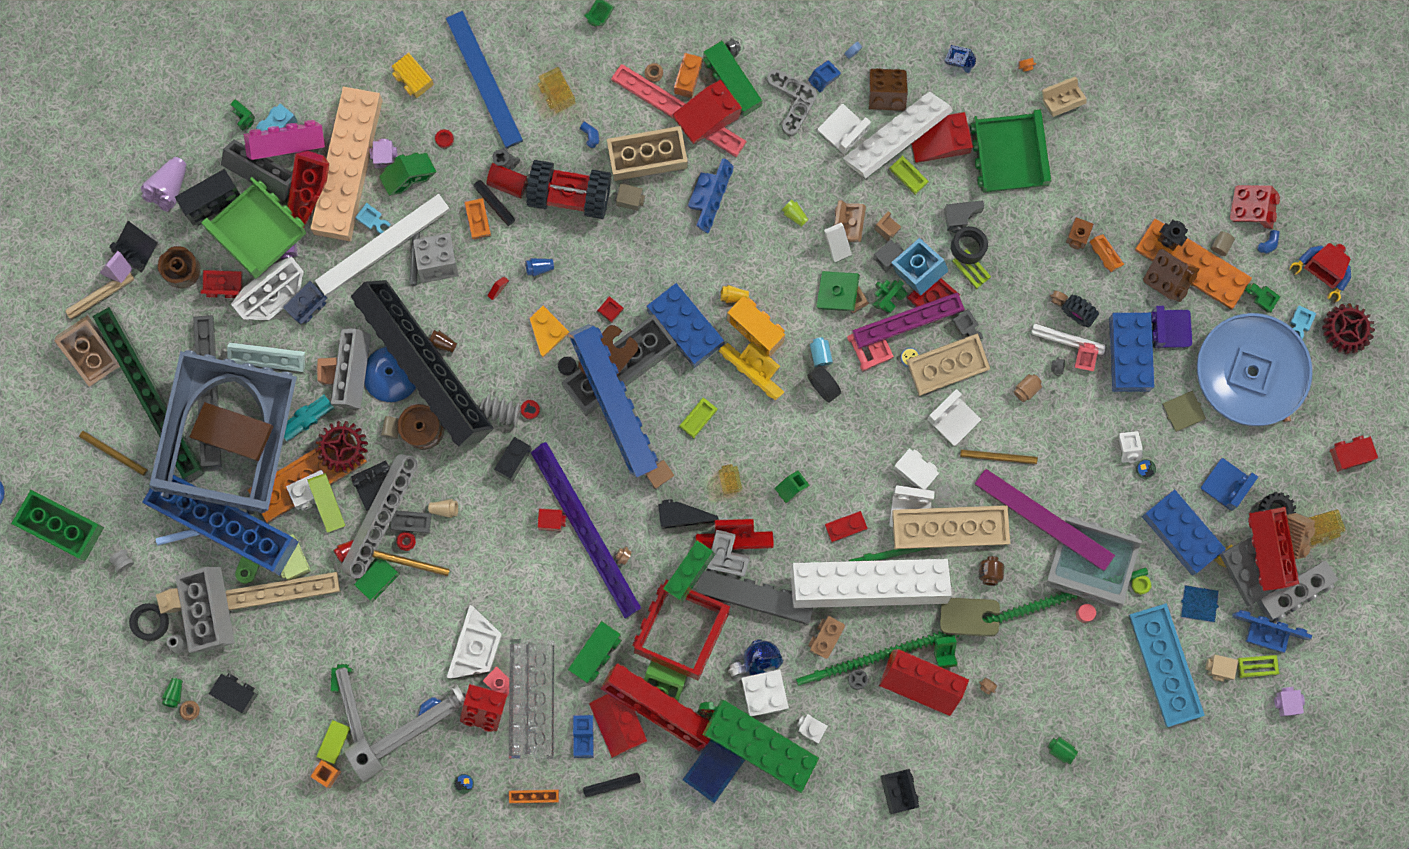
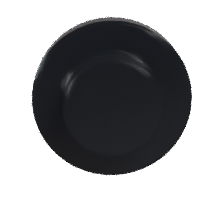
M563 357L558 362V370L563 375H572L577 369V363L572 357Z

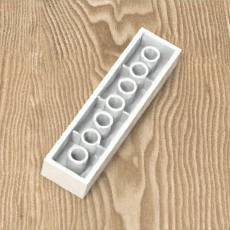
M948 559L793 563L790 571L793 608L948 604L952 596Z

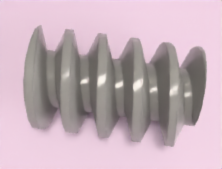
M488 394L482 400L480 410L486 418H489L492 414V420L494 421L499 417L500 423H503L506 419L507 425L514 421V427L517 426L521 413L520 403L513 407V401L506 405L504 398L499 403L498 396L492 401L491 394Z

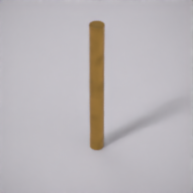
M85 431L80 433L79 437L139 474L144 476L148 469Z
M962 449L960 451V457L1028 464H1037L1038 457Z
M374 550L372 554L373 558L448 576L450 570Z

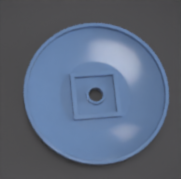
M1240 314L1221 322L1205 338L1197 358L1198 382L1206 400L1222 416L1242 425L1267 426L1289 417L1304 402L1312 382L1311 357L1302 338L1283 321L1265 314ZM1248 367H1254L1257 370V375H1249Z

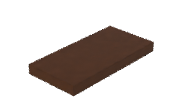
M204 402L189 437L259 462L274 426Z

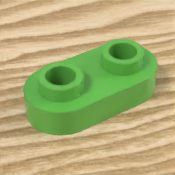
M241 556L235 576L243 584L251 583L255 579L260 566ZM244 570L248 571V575L246 577L242 576V572Z

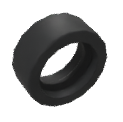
M962 227L956 232L951 241L950 249L952 255L963 264L970 265L979 262L988 250L986 235L976 227ZM966 236L975 239L980 246L979 252L977 254L964 252L959 245L960 238Z
M819 365L807 374L812 386L828 403L841 394L839 385L824 367Z
M145 603L136 607L131 613L129 626L136 637L146 641H155L167 632L169 617L167 613H160L158 605ZM154 611L160 617V626L153 633H143L138 626V619L142 613Z

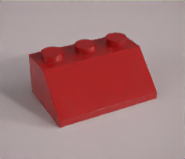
M605 694L589 703L612 758L648 742L633 709L609 694Z

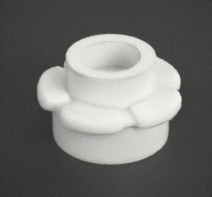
M741 662L733 663L730 665L728 673H730L732 678L746 673V665H741Z

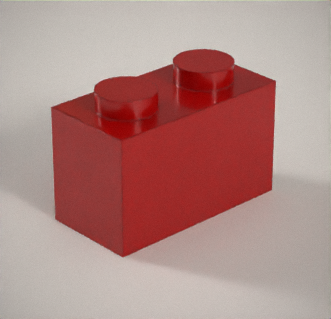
M1362 435L1353 438V442L1347 444L1345 441L1334 444L1335 447L1330 450L1337 472L1378 459L1371 436L1364 438Z

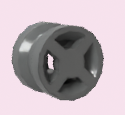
M860 669L854 670L848 677V684L855 690L863 689L868 683L866 672Z

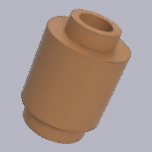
M1028 374L1015 387V396L1022 402L1030 400L1042 388L1041 379L1035 374Z

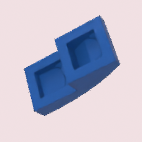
M593 715L573 716L574 758H594Z

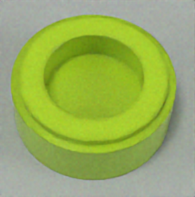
M1147 576L1137 577L1132 580L1131 588L1136 594H1146L1151 589V581Z

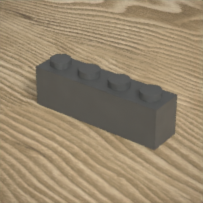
M235 139L223 149L221 160L223 167L251 183L250 179L252 177L257 182L260 180L267 187L266 191L271 194L273 192L282 201L289 197L292 172L268 158L251 160L246 156L245 145Z

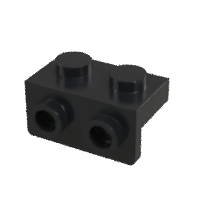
M910 769L880 776L890 815L919 808V798L915 791L914 778Z

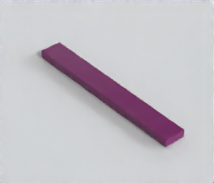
M985 468L976 481L975 486L1003 505L1008 506L1009 509L1103 572L1115 557L1113 553Z

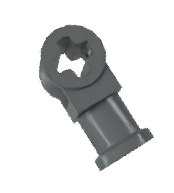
M506 147L496 150L492 155L493 162L496 165L504 166L510 170H514L520 162V158L511 155Z

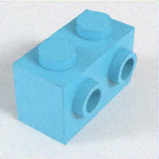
M279 104L271 109L269 116L265 120L258 123L256 129L265 131L271 126L283 128L286 127V124L297 123L298 121L294 114L282 104Z

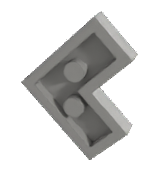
M716 530L711 550L716 555L707 566L708 569L745 577L749 556L731 552L735 534Z

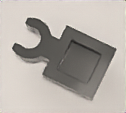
M969 309L952 319L961 336L966 333L968 336L978 334L979 338L983 339L981 332L975 330V327L979 324Z

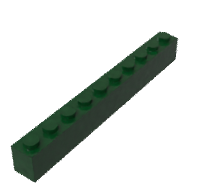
M108 307L92 317L157 434L161 437L168 406L116 313ZM182 435L175 466L182 479L189 483L205 474L186 438Z

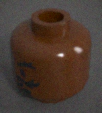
M988 556L986 560L980 562L978 577L983 581L984 585L997 586L998 583L1003 581L1005 566L1004 563L998 561V557Z

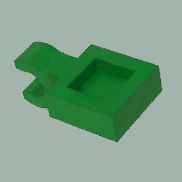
M1253 283L1252 285L1248 284L1244 290L1248 294L1255 296L1254 303L1267 313L1272 312L1280 299V296L1267 286H1263L1261 289Z

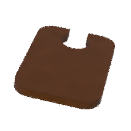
M610 325L603 331L601 341L604 346L607 345L611 354L609 356L610 362L615 363L620 373L637 352L638 344L633 338L629 337L623 348L615 347L613 340L622 333V330L615 325ZM579 361V370L585 374L583 367Z

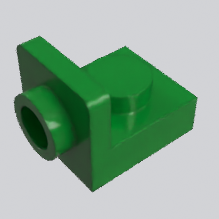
M234 99L230 105L234 109L233 113L241 119L237 125L242 131L249 129L254 124L255 116L239 101Z
M337 664V668H331V692L341 693L335 672L337 669L347 668L348 673H353L354 669L349 668L348 664Z

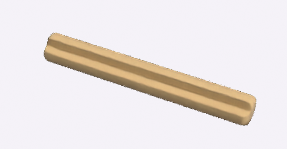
M130 272L122 283L115 280L107 283L66 309L67 316L70 319L77 317L134 281L133 275Z

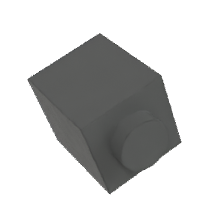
M890 240L874 253L873 259L887 272L893 267L891 262L903 253L904 250L899 243H894Z

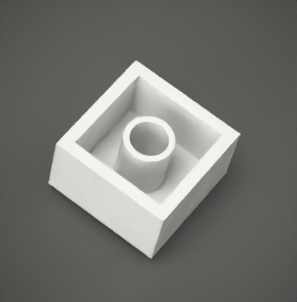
M780 670L741 678L748 713L751 717L788 710L789 707Z

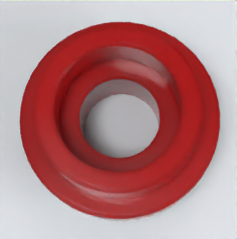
M402 532L398 535L396 544L399 549L410 551L416 544V538L410 532ZM405 538L410 540L408 545L403 544Z

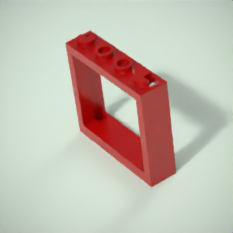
M666 579L664 584L658 587L656 601H652L649 606L648 612L650 614L648 618H644L641 623L640 629L642 631L640 635H636L632 644L634 646V654L699 681L729 616L730 606L693 590L689 592L685 600L718 613V616L694 668L687 667L643 648L669 594L664 590L669 581Z

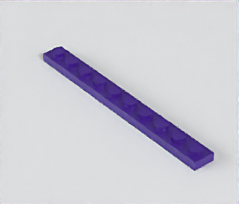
M547 442L541 443L531 452V455L624 618L632 616L641 609V606Z

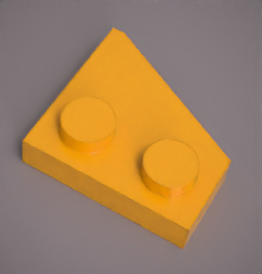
M544 305L530 317L540 354L544 358L570 332Z

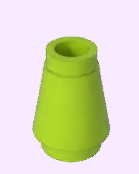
M791 199L782 209L783 215L800 227L809 220L797 201L794 202Z

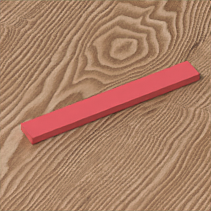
M623 64L619 66L611 78L618 85L670 117L686 104ZM722 128L705 137V139L734 157L738 156L746 144L744 139L726 128Z

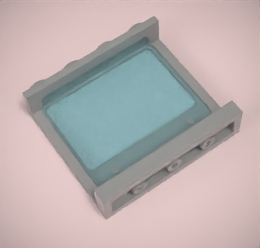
M1067 517L1065 522L1113 553L1115 557L1103 572L1059 542L1046 586L1122 609L1142 540L1133 534L1125 535L1113 528H1102L1094 522H1083L1078 517Z

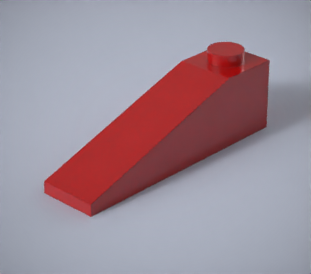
M311 151L295 154L288 208L292 211L291 216L294 218L298 217L305 225L327 182L330 164L323 155Z

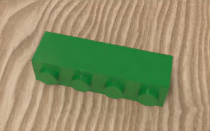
M723 41L703 51V64L707 69L711 68L714 73L712 76L715 82L721 80L742 107L741 115L743 117L762 106V99Z

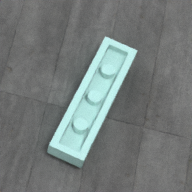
M229 343L227 346L228 359L234 360L237 364L249 363L259 367L303 372L305 368V352L236 343Z

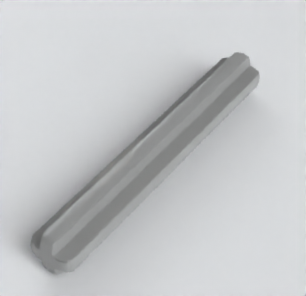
M340 668L335 673L353 742L356 743L364 738V733L347 668Z

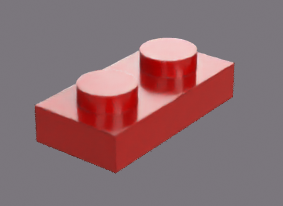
M861 511L825 524L831 543L868 529Z

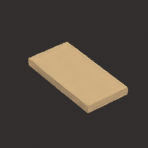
M978 334L968 336L906 360L919 396L990 370Z

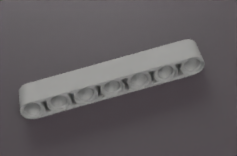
M400 454L394 459L342 564L344 574L354 578H361L365 574L373 558V551L377 550L418 467L416 458ZM407 460L408 464L404 467V462ZM399 477V483L396 485V478ZM390 494V501L387 502V496ZM382 512V517L378 520V514ZM373 529V535L369 537V533ZM364 547V553L361 555L360 551ZM353 565H356L355 571L352 572Z

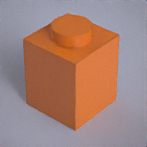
M321 760L310 777L323 786L331 788L341 771L328 762Z

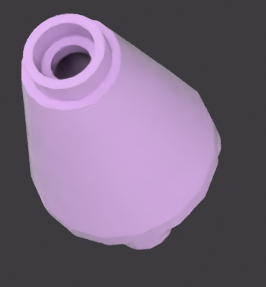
M173 157V159L164 164L141 186L142 198L149 203L153 202L159 205L166 212L173 208L177 203L175 196L180 193L186 172L185 167L187 164L185 161L178 157Z

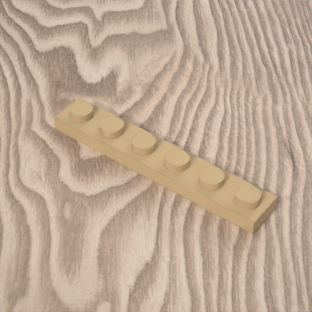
M334 572L226 590L225 592L230 611L341 591L338 573Z

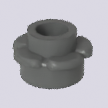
M733 38L725 42L732 56H737L741 50L739 42Z
M1059 357L1056 360H1052L1051 372H1055L1056 376L1058 374L1063 375L1065 360L1059 359Z

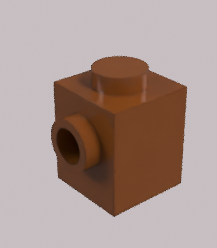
M1076 217L1065 243H1068L1074 249H1084L1094 224Z

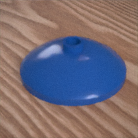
M386 347L376 350L368 357L364 385L373 397L383 402H398L414 392L416 387L408 380V376L398 366L396 359L387 351ZM388 369L393 370L392 374L390 375L386 374V371Z

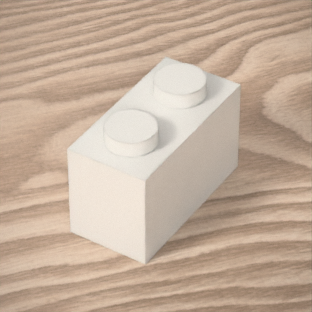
M908 449L893 469L917 489L926 490L939 474L937 467L931 462L926 463L918 451Z

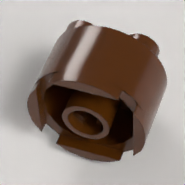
M170 247L158 260L159 273L174 288L184 289L193 286L200 276L201 266L198 259L185 247Z

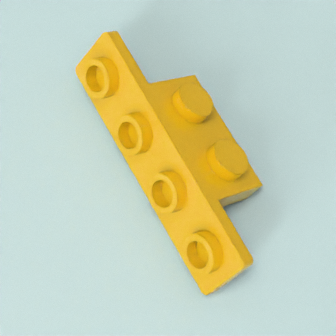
M753 342L748 344L742 354L729 343H726L719 349V352L726 360L730 361L737 367L738 371L750 378L753 384L765 391L768 397L777 400L784 394V391L771 380L781 366Z

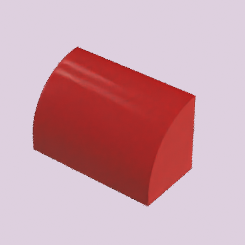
M492 162L486 185L521 199L528 185V178L525 175L503 166H498Z

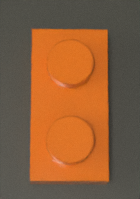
M483 198L465 202L472 239L491 236Z
M1103 234L1089 241L1093 251L1099 255L1103 265L1110 272L1118 270L1125 265Z

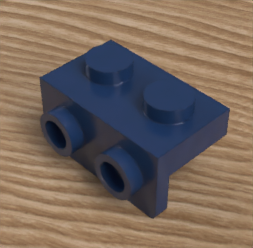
M309 280L282 307L300 325L302 323L306 324L313 317L312 313L316 309L319 311L326 305L325 300L328 297Z

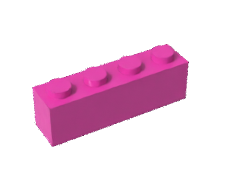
M315 120L304 121V124L300 125L289 123L283 128L271 126L265 131L253 129L249 133L243 134L246 156L251 160L325 147L322 125L315 122Z

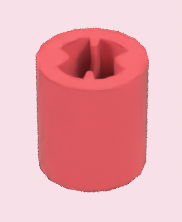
M1084 604L1076 611V617L1082 623L1090 622L1096 616V610L1090 604Z

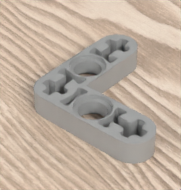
M772 70L768 73L767 83L772 88L796 99L782 126L783 132L786 135L794 136L798 133L815 103L817 92L813 87L780 70ZM778 75L780 81L772 82V77ZM784 78L787 79L784 83V87H781ZM794 83L797 86V90L790 92L787 90V85ZM800 87H802L803 93L800 92V96H798L797 94L800 91ZM811 92V96L813 98L809 97L808 100L805 99V94ZM797 107H801L805 113L802 116H797L794 110ZM794 118L796 120L794 123L795 130L791 129L788 131L787 125H790Z

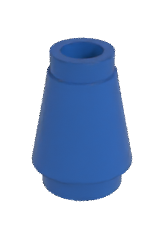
M530 258V260L525 261L528 276L532 275L534 277L554 270L553 259Z

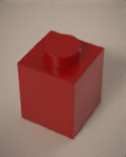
M539 508L538 530L562 532V527H566V515H563V511Z

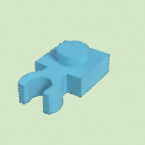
M368 203L364 205L355 217L357 221L369 230L373 226L376 227L379 234L384 232L380 229L381 225L390 227L388 221L379 219L382 214Z
M1299 305L1290 324L1295 326L1292 329L1303 339V330L1309 331L1317 313Z

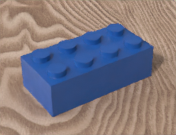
M677 283L646 306L647 312L651 316L653 314L677 343V348L694 368L724 346L723 338Z
M1151 312L1112 313L1109 317L1112 392H1150L1154 388Z
M1175 489L1141 516L1192 576L1226 550Z

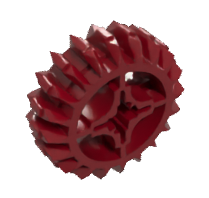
M1348 303L1346 306L1340 304L1339 308L1335 306L1332 308V312L1329 311L1327 313V318L1323 319L1325 325L1322 326V329L1327 330L1323 333V336H1329L1326 343L1328 344L1332 341L1331 349L1338 346V353H1341L1343 350L1345 354L1350 352L1356 354L1358 350L1363 351L1365 349L1364 346L1370 345L1369 340H1372L1374 337L1371 333L1375 329L1370 327L1374 324V321L1368 320L1371 314L1365 315L1364 312L1366 310L1364 308L1359 311V305L1352 307L1351 303ZM1345 315H1350L1356 318L1357 320H1350L1347 316L1345 317ZM1336 319L1339 321L1338 324L1340 326V329L1337 333L1335 330ZM1352 325H1355L1351 328L1352 330L1342 332L1346 329V327H1351ZM1359 325H1361L1362 327L1361 338L1359 337L1360 334L1358 333ZM1340 337H1347L1352 342H1346Z
M337 421V427L330 423L331 429L329 431L327 428H323L326 434L318 435L322 441H316V444L321 447L315 450L317 453H321L318 459L323 460V466L328 465L330 471L335 467L336 473H339L342 468L343 472L347 473V467L353 471L355 470L353 464L356 463L357 466H360L361 463L358 460L366 459L362 453H368V450L363 448L368 445V442L363 441L366 435L361 434L362 429H356L354 423L349 427L348 421H345L343 426L340 421ZM341 433L337 440L330 441L333 436ZM348 433L356 438L357 446L348 443ZM344 443L346 448H342V450H340L338 446H342V444ZM327 448L336 451V461L328 456ZM348 453H354L351 458L342 461Z

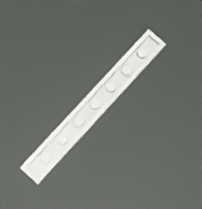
M437 194L320 276L315 282L324 295L329 296L450 211V208L440 194Z

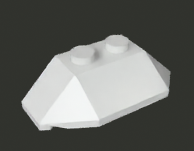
M292 257L277 262L264 271L257 279L247 284L231 305L243 319L270 320L284 309L282 306L300 290L304 271Z

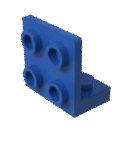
M1221 458L1202 484L1201 490L1232 511L1239 506L1258 479V476L1253 472L1246 475L1227 460Z

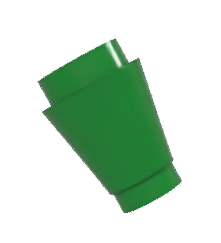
M171 678L161 698L162 705L177 708L181 702L183 680Z

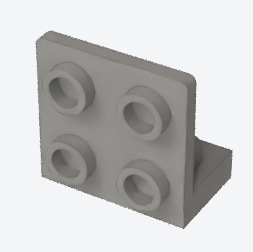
M450 233L415 239L413 241L421 283L459 276Z

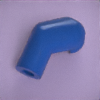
M584 121L580 126V130L588 135L587 146L595 148L600 141L597 129Z
M1271 230L1269 240L1265 243H1260L1258 251L1265 254L1274 251L1278 246L1280 232Z
M432 697L423 702L419 715L440 703L441 700Z

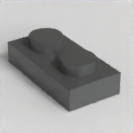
M396 510L391 520L390 529L430 534L432 514Z

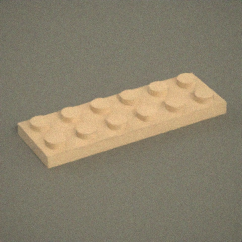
M1008 506L892 510L894 549L1010 544Z

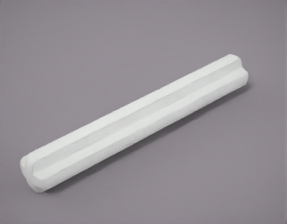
M1034 324L1031 331L1032 335L1075 348H1079V345H1084V342L1095 344V348L1099 349L1098 355H1103L1106 349L1103 344Z

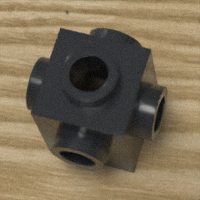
M1172 219L1169 224L1165 223L1159 231L1162 235L1158 241L1166 248L1174 251L1178 245L1182 246L1188 237L1185 234L1188 232V229L1185 228L1186 226L1182 222Z

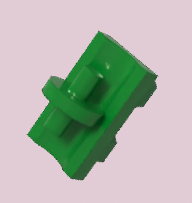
M888 280L883 284L877 282L875 287L878 290L874 295L879 298L872 305L887 314L891 313L896 307L890 301L891 298L894 296L898 301H901L908 294L902 287L904 283L901 280H894L891 284Z

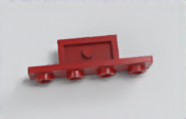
M754 519L715 520V532L719 530L735 534L732 550L774 548L773 532H754ZM715 533L696 534V541L698 540L711 549Z

